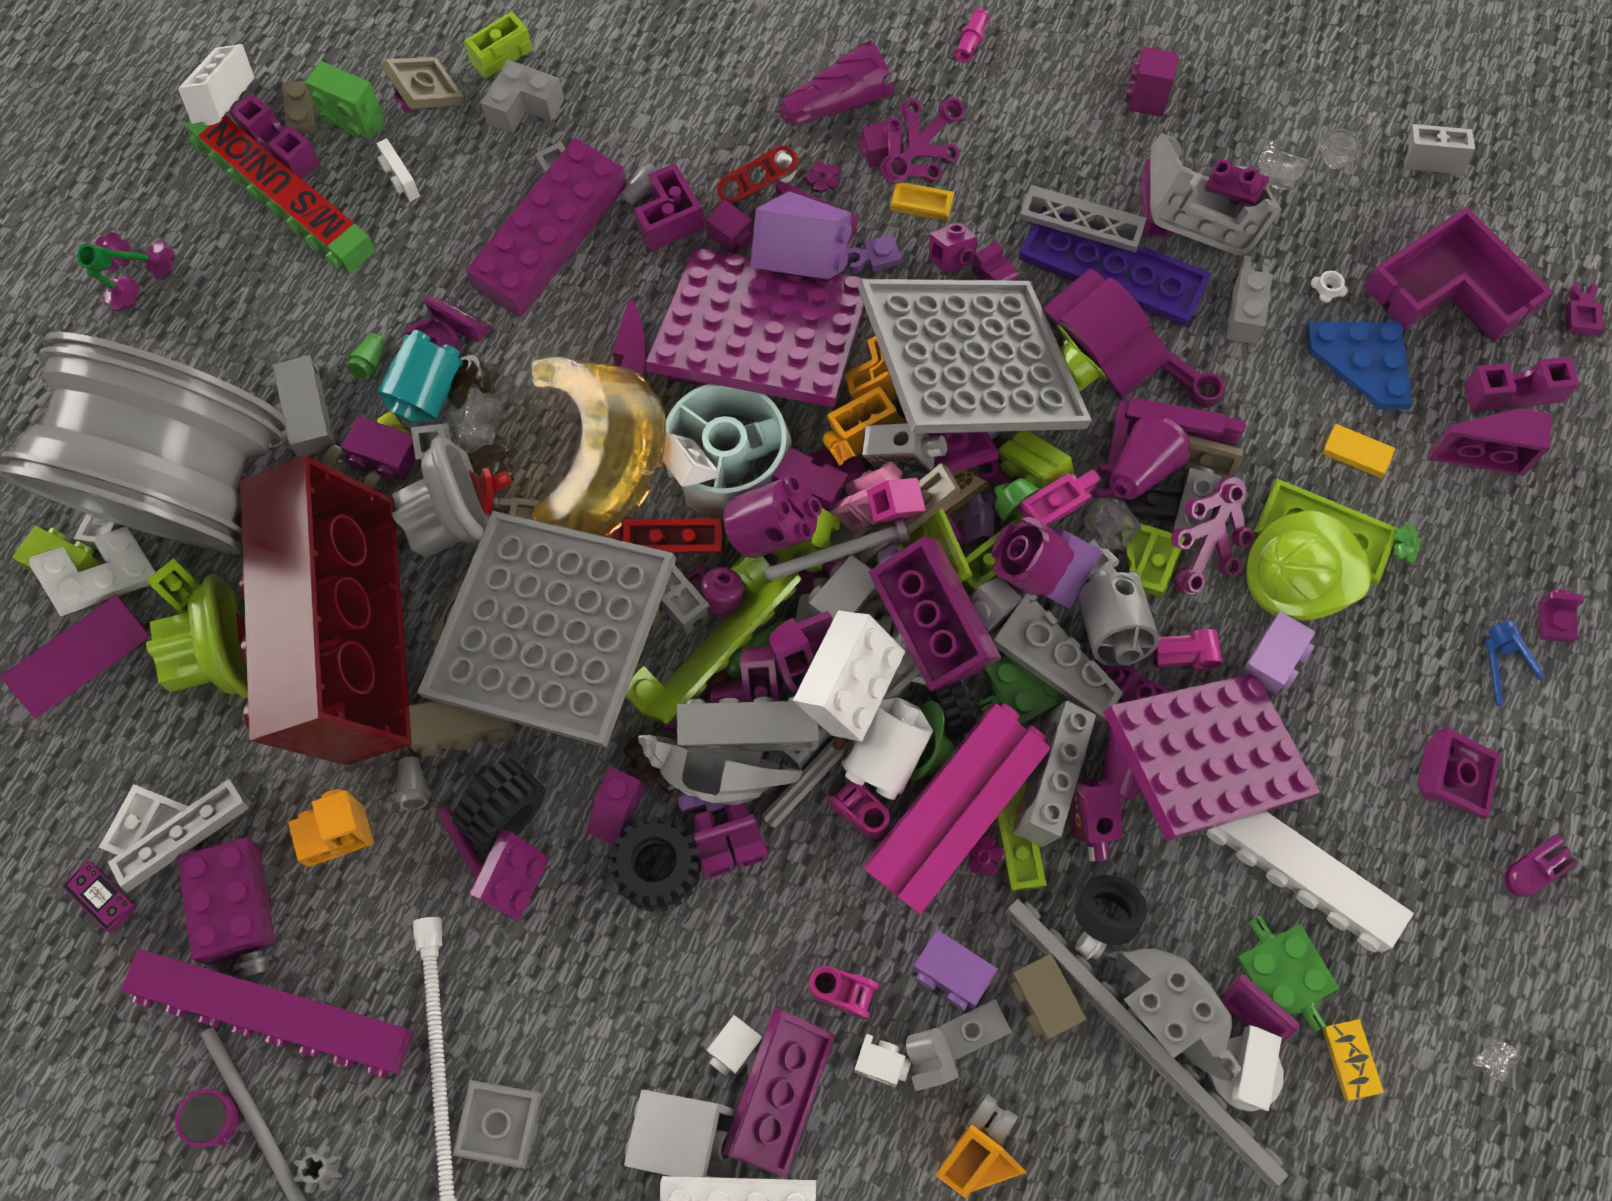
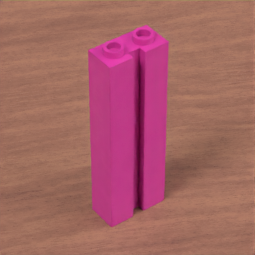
M1004 703L1001 706L992 704L987 708L862 866L864 870L918 914L924 911L1051 749L1044 743L1046 736L1031 725L1026 730L1017 721L1019 714Z

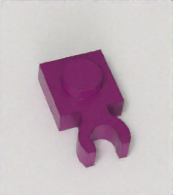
M1575 282L1569 290V298L1571 300L1565 306L1566 333L1598 336L1603 331L1602 303L1593 302V298L1598 291L1596 284H1591L1586 293H1583L1579 288V282Z

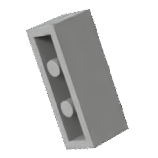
M307 355L273 364L275 377L271 378V383L276 396L280 397L281 403L276 405L277 410L287 420L286 430L282 431L287 449H293L298 457L328 451L332 445H335L319 371L311 356Z

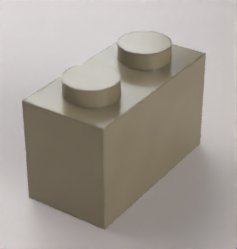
M1052 953L1013 972L1010 976L1012 983L1008 985L1009 990L1016 1003L1021 1004L1023 1002L1030 1016L1026 1017V1022L1035 1038L1041 1036L1045 1043L1087 1020Z

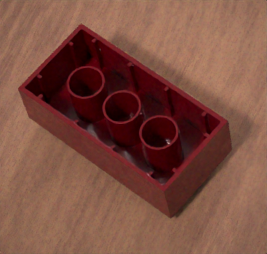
M306 455L241 480V512L237 525L242 528L243 572L239 578V588L245 601L246 636L242 640L241 651L247 664L248 702L244 707V721L249 730L250 741L342 765H351L411 746L412 737L396 522L392 516V513L395 511L394 498Z

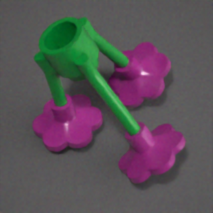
M110 232L106 237H98L95 245L89 243L81 244L76 255L77 261L80 266L87 268V275L89 277L96 278L107 286V291L103 298L104 301L110 304L114 311H122L124 307L130 308L135 305L136 296L140 292V286L133 282V279L128 275L110 281L100 272L106 269L115 271L119 266L125 267L130 263V259L143 261L147 269L153 272L155 278L163 279L165 274H170L173 271L172 260L174 259L173 249L167 247V243L164 240H157L155 245H150L147 252L143 254L130 252L131 245L128 241L122 240L118 233Z

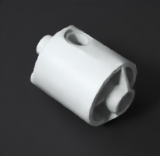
M897 697L882 700L863 741L853 740L841 762L847 771L845 777L859 785H864L866 781L876 786V791L880 795L891 800H895L897 794H902L933 733L921 709Z

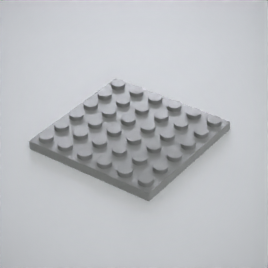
M861 279L858 290L912 434L1087 429L1090 425L1091 417L1030 281Z
M492 511L417 693L427 699L606 748L674 567L675 555L658 549Z

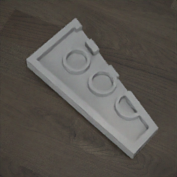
M1026 593L993 639L995 647L1077 706L1096 714L1095 718L1101 723L1104 722L1106 717L1103 711L1111 705L1117 704L1123 692L1094 660L1090 661L1080 650L1081 645L1062 630L1057 624L1058 620L1050 611L1046 612L1036 601V595Z

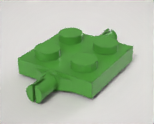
M1005 656L983 669L985 676L991 684L993 695L976 702V706L978 709L981 708L980 713L983 715L990 705L998 704L1001 706L1004 703L1019 714L1017 721L1020 725H1023L1069 699L1009 656Z
M1262 915L1249 921L1248 923L1260 941L1251 950L1236 957L1249 980L1289 1015L1302 1013L1313 1033L1327 1026L1315 1006L1323 997L1340 988L1302 925L1299 924L1285 932L1272 934Z

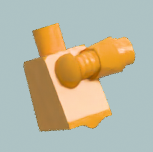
M879 386L827 415L832 431H828L824 435L823 443L832 453L837 463L842 465L848 458H854L863 453L866 426L908 424L905 418L899 416L897 407L893 406Z

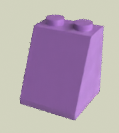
M787 192L756 208L750 266L757 269L822 279L832 278L843 271L848 262L846 251L847 243L852 233V226L850 225L851 213L792 192Z

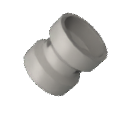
M987 1094L970 1117L967 1125L975 1126L1000 1145L1013 1127L1018 1116L1010 1110L1001 1109L997 1104V1100ZM994 1111L997 1112L991 1120V1122L989 1123V1125L986 1127L985 1125L990 1119V1117L993 1115Z

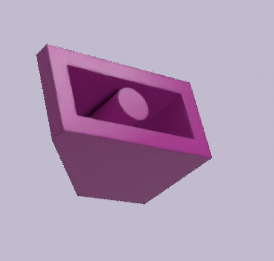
M609 766L594 799L587 833L616 846L615 840L618 836L621 838L625 836L624 829L630 825L648 784Z

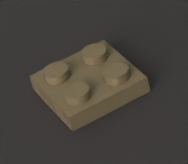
M436 57L385 60L383 70L410 109L461 105L464 96Z

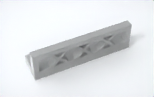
M1031 185L1019 218L1132 252L1137 250L1147 218L1034 185ZM1043 206L1046 207L1048 211L1040 214ZM1061 213L1076 220L1066 222L1058 214ZM1089 225L1094 226V227L1099 228V229H1102V230L1097 231V230L1091 229Z
M229 778L108 861L120 888L128 893L177 859V856L183 855L248 810L249 806L253 804L248 795Z

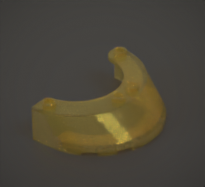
M548 357L532 361V382L535 386L541 389L564 391L575 401L581 416L582 437L576 460L570 472L554 492L535 506L531 520L605 537L622 525L620 520L632 508H639L652 488L648 484L655 467L660 468L666 443V421L660 398L653 392L645 378L631 369L622 366L564 357Z

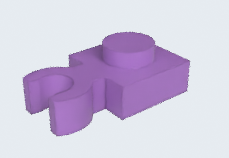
M893 234L864 241L863 250L853 247L846 251L848 259L856 258L859 260L850 263V272L852 273L860 272L867 265L871 266L872 272L901 265L902 259Z

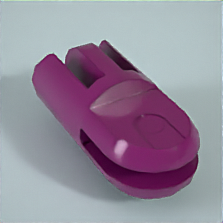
M1553 835L1508 867L1504 873V883L1509 892L1519 897L1532 896L1578 864L1575 858L1567 859L1572 854L1567 846L1556 848L1564 842L1560 835Z

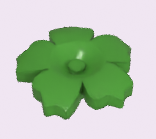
M1409 523L1405 524V527L1395 529L1393 534L1396 540L1394 542L1395 550L1393 555L1396 556V559L1403 558V561H1406L1407 564H1411L1416 560L1417 553H1419L1421 547L1420 537H1417L1418 532Z

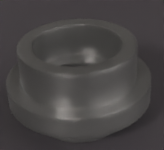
M259 950L241 955L242 963L234 965L235 970H240L242 978L270 970L269 961L272 960L271 955L263 956V951Z

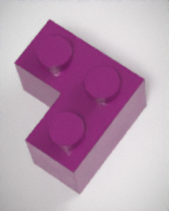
M1143 46L1140 58L1134 57L1130 72V79L1134 81L1129 80L1125 98L1130 99L1128 110L1163 117L1175 77L1179 57L1176 52Z
M676 163L648 174L654 200L635 208L634 212L638 231L650 252L704 229L702 207Z
M771 646L742 648L740 659L742 680L712 683L710 703H719V700L724 698H736L740 702H754L756 698L771 697L774 698L775 702L782 701L779 671Z

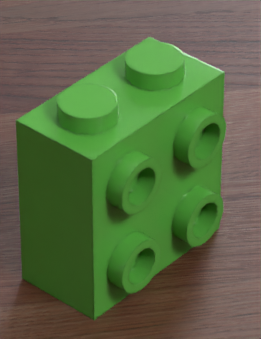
M320 61L305 81L311 95L310 98L319 113V118L328 126L333 127L336 125L343 128L353 137L361 136L370 140L376 132L382 129L385 120L371 82Z

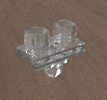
M469 388L466 404H463L459 411L448 413L447 422L454 426L453 434L457 436L459 441L468 446L469 452L475 453L483 445H493L495 429L491 424H486L487 418L500 417L502 404L495 397L484 396L478 388Z

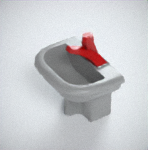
M436 436L431 441V448L425 452L421 460V471L424 478L392 494L397 510L392 513L393 519L405 531L411 550L425 558L461 541L477 549L492 513L494 495L512 483L507 471L491 476L490 470L486 468L482 469L481 475L478 476L474 473L468 454L448 438Z

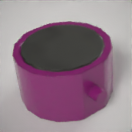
M210 1089L197 1090L195 1092L192 1090L187 1093L188 1097L181 1102L175 1115V1128L179 1137L186 1144L200 1148H213L221 1145L226 1147L229 1145L230 1142L228 1140L234 1136L240 1123V1109L235 1099L227 1093Z

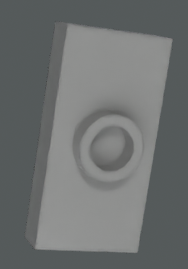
M996 999L937 1027L942 1031L947 1040L953 1061L1012 1033Z

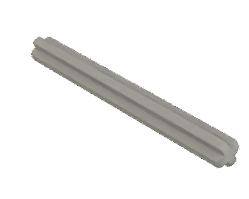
M910 683L894 698H898L904 692V690L910 685ZM834 737L803 770L799 781L791 783L762 814L763 820L771 827H777L849 750L853 740L849 739L841 750H836L833 747Z

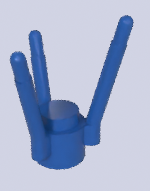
M1506 621L1493 626L1488 631L1491 638L1484 641L1489 652L1497 706L1503 705L1497 650H1501L1503 655L1520 651L1537 679H1544L1543 671L1524 643L1515 621Z

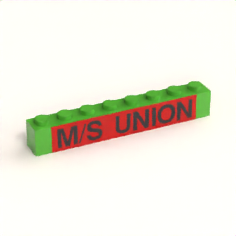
M226 115L221 118L220 122L213 125H204L203 122L192 124L191 120L184 124L190 134L188 141L199 153L205 151L214 166L218 169L224 167L227 170V175L235 184L240 185L243 183L246 186V191L255 201L263 200L266 203V208L275 218L283 217L285 224L294 234H303L305 241L314 251H323L325 258L335 269L341 267L350 274L376 252L368 234Z

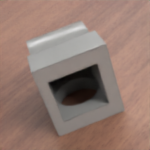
M933 1028L907 1037V1054L915 1071V1075L911 1076L915 1091L945 1084L959 1078L947 1040L941 1030Z

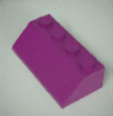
M922 537L868 572L930 691L969 677L1001 658L939 540Z

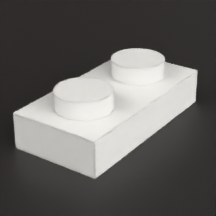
M386 138L376 143L381 154L377 157L378 162L385 173H392L393 177L390 180L398 194L404 192L409 201L420 197L414 179L388 139Z

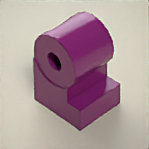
M997 241L974 254L972 271L980 280L1020 281L1017 270L1003 256V249Z

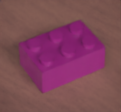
M245 837L177 856L192 960L209 965L276 946L260 845Z

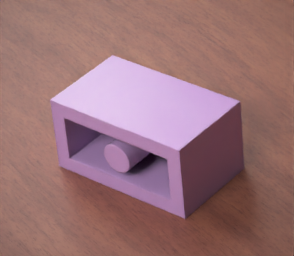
M1280 611L1271 622L1240 674L1243 676L1252 674L1262 682L1265 689L1275 695L1283 686L1289 689L1299 673L1294 669L1299 660L1304 663L1315 647L1310 641L1316 632Z

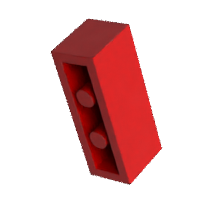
M721 518L623 519V541L673 554H725V524Z

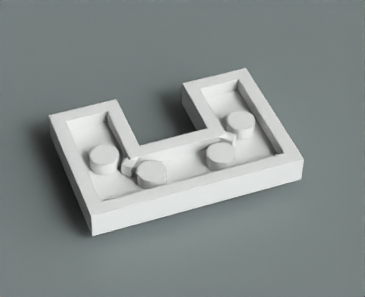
M127 526L95 536L94 544L106 563L81 572L77 571L63 547L30 557V567L60 616L109 600L115 595L120 596L149 586L146 579L152 576L155 571Z

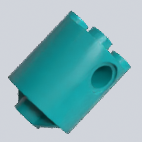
M413 330L411 335L405 334L403 336L401 348L391 361L377 391L392 414L412 423L437 419L451 389L453 377L463 364L458 358L461 353L459 350L447 344L439 347L429 342L431 337L418 330Z

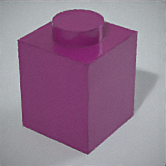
M884 122L862 127V140H858V150L861 158L866 157L869 168L880 166L882 160L888 156V137L882 130ZM890 123V129L895 132V126ZM900 133V148L902 153L904 150V142Z
M726 200L705 219L707 236L731 254H735L740 248L745 249L753 239L752 219Z

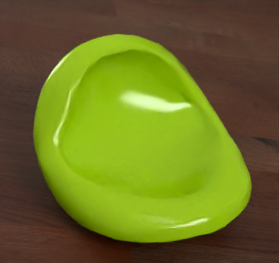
M1300 511L1283 516L1270 523L1253 542L1246 562V580L1254 600L1262 609L1275 617L1280 611L1296 621L1314 620L1329 616L1361 600L1370 587L1371 573L1368 557L1357 538L1338 519L1318 511Z

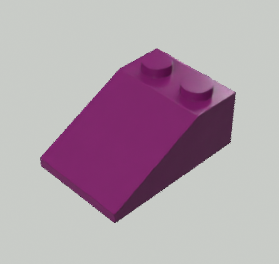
M1518 408L1451 425L1428 453V460L1524 476L1550 449L1551 414L1542 413L1532 408Z

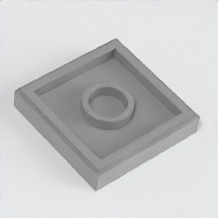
M470 1080L452 1156L526 1169L542 1093Z

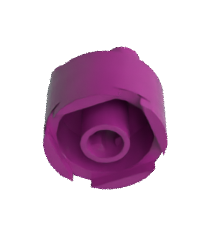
M1033 517L1020 518L1023 520L1016 525L1010 523L997 537L992 549V556L995 558L996 567L993 566V570L999 577L1027 594L1050 595L1055 591L1057 583L1065 574L1068 565L1073 561L1074 552L1063 536Z

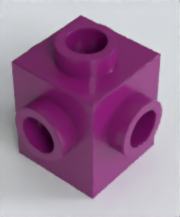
M961 223L951 224L946 228L931 232L929 238V260L945 273L973 264L974 254L978 247L977 236Z

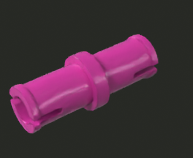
M975 9L968 25L962 29L961 41L954 52V56H956L959 62H970L976 47L981 44L984 37L983 31L990 19L987 11Z

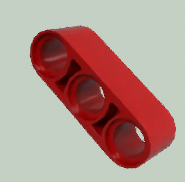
M787 146L775 147L723 177L717 185L718 196L722 201L726 200L732 204L748 199L796 171L799 166L798 154ZM788 152L792 158L791 164L788 168L781 169L777 164V158L781 153ZM756 167H762L765 171V178L759 184L754 183L751 178V173ZM735 181L739 186V193L735 198L731 199L726 194V186L728 183Z

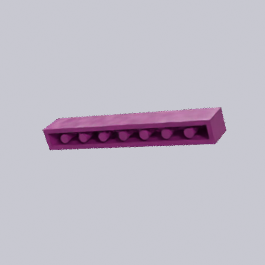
M137 949L120 990L133 995L130 1002L152 1008L154 1001L166 1005L163 1012L185 1018L187 1011L199 1014L196 1022L218 1028L220 1021L232 1024L230 1030L232 1033L249 1038L252 1037L254 1031L266 1035L263 1042L285 1048L287 1041L299 1045L297 1052L315 1058L319 1057L321 1051L332 1054V1063L348 1068L353 1067L354 1061L367 1065L365 1073L385 1079L388 1072L399 1075L414 1031L142 949Z

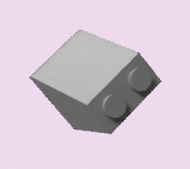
M641 1089L639 1100L634 1108L635 1119L631 1137L628 1139L625 1147L626 1158L624 1166L672 1177L738 1178L742 1161L722 1154L737 1110L717 1103Z

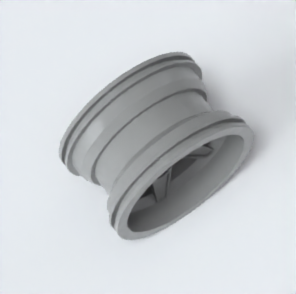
M50 332L46 334L43 341L44 347L40 349L38 357L45 364L41 377L53 394L41 425H33L19 437L13 452H1L0 460L7 465H0V479L50 501L138 531L207 550L228 554H241L243 546L237 541L242 540V528L237 525L241 512V494L237 492V488L247 461L266 455L270 444L280 442L282 437L281 431L284 430L287 422L284 415L260 398L228 382L168 358L117 342L70 332Z

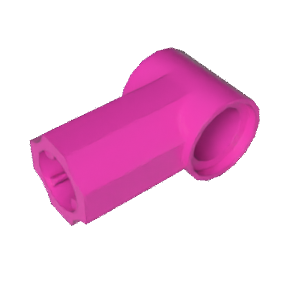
M1214 629L1196 630L1187 636L1159 637L1158 647L1152 653L1156 668L1192 666L1195 670H1204V667L1205 669H1214L1223 663L1218 632Z

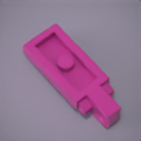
M1093 469L1078 479L1074 474L1070 475L1068 473L1023 500L1018 505L1017 510L1023 517H1033L1049 527L1086 504L1092 497L1090 492L1096 488V484L1101 478Z

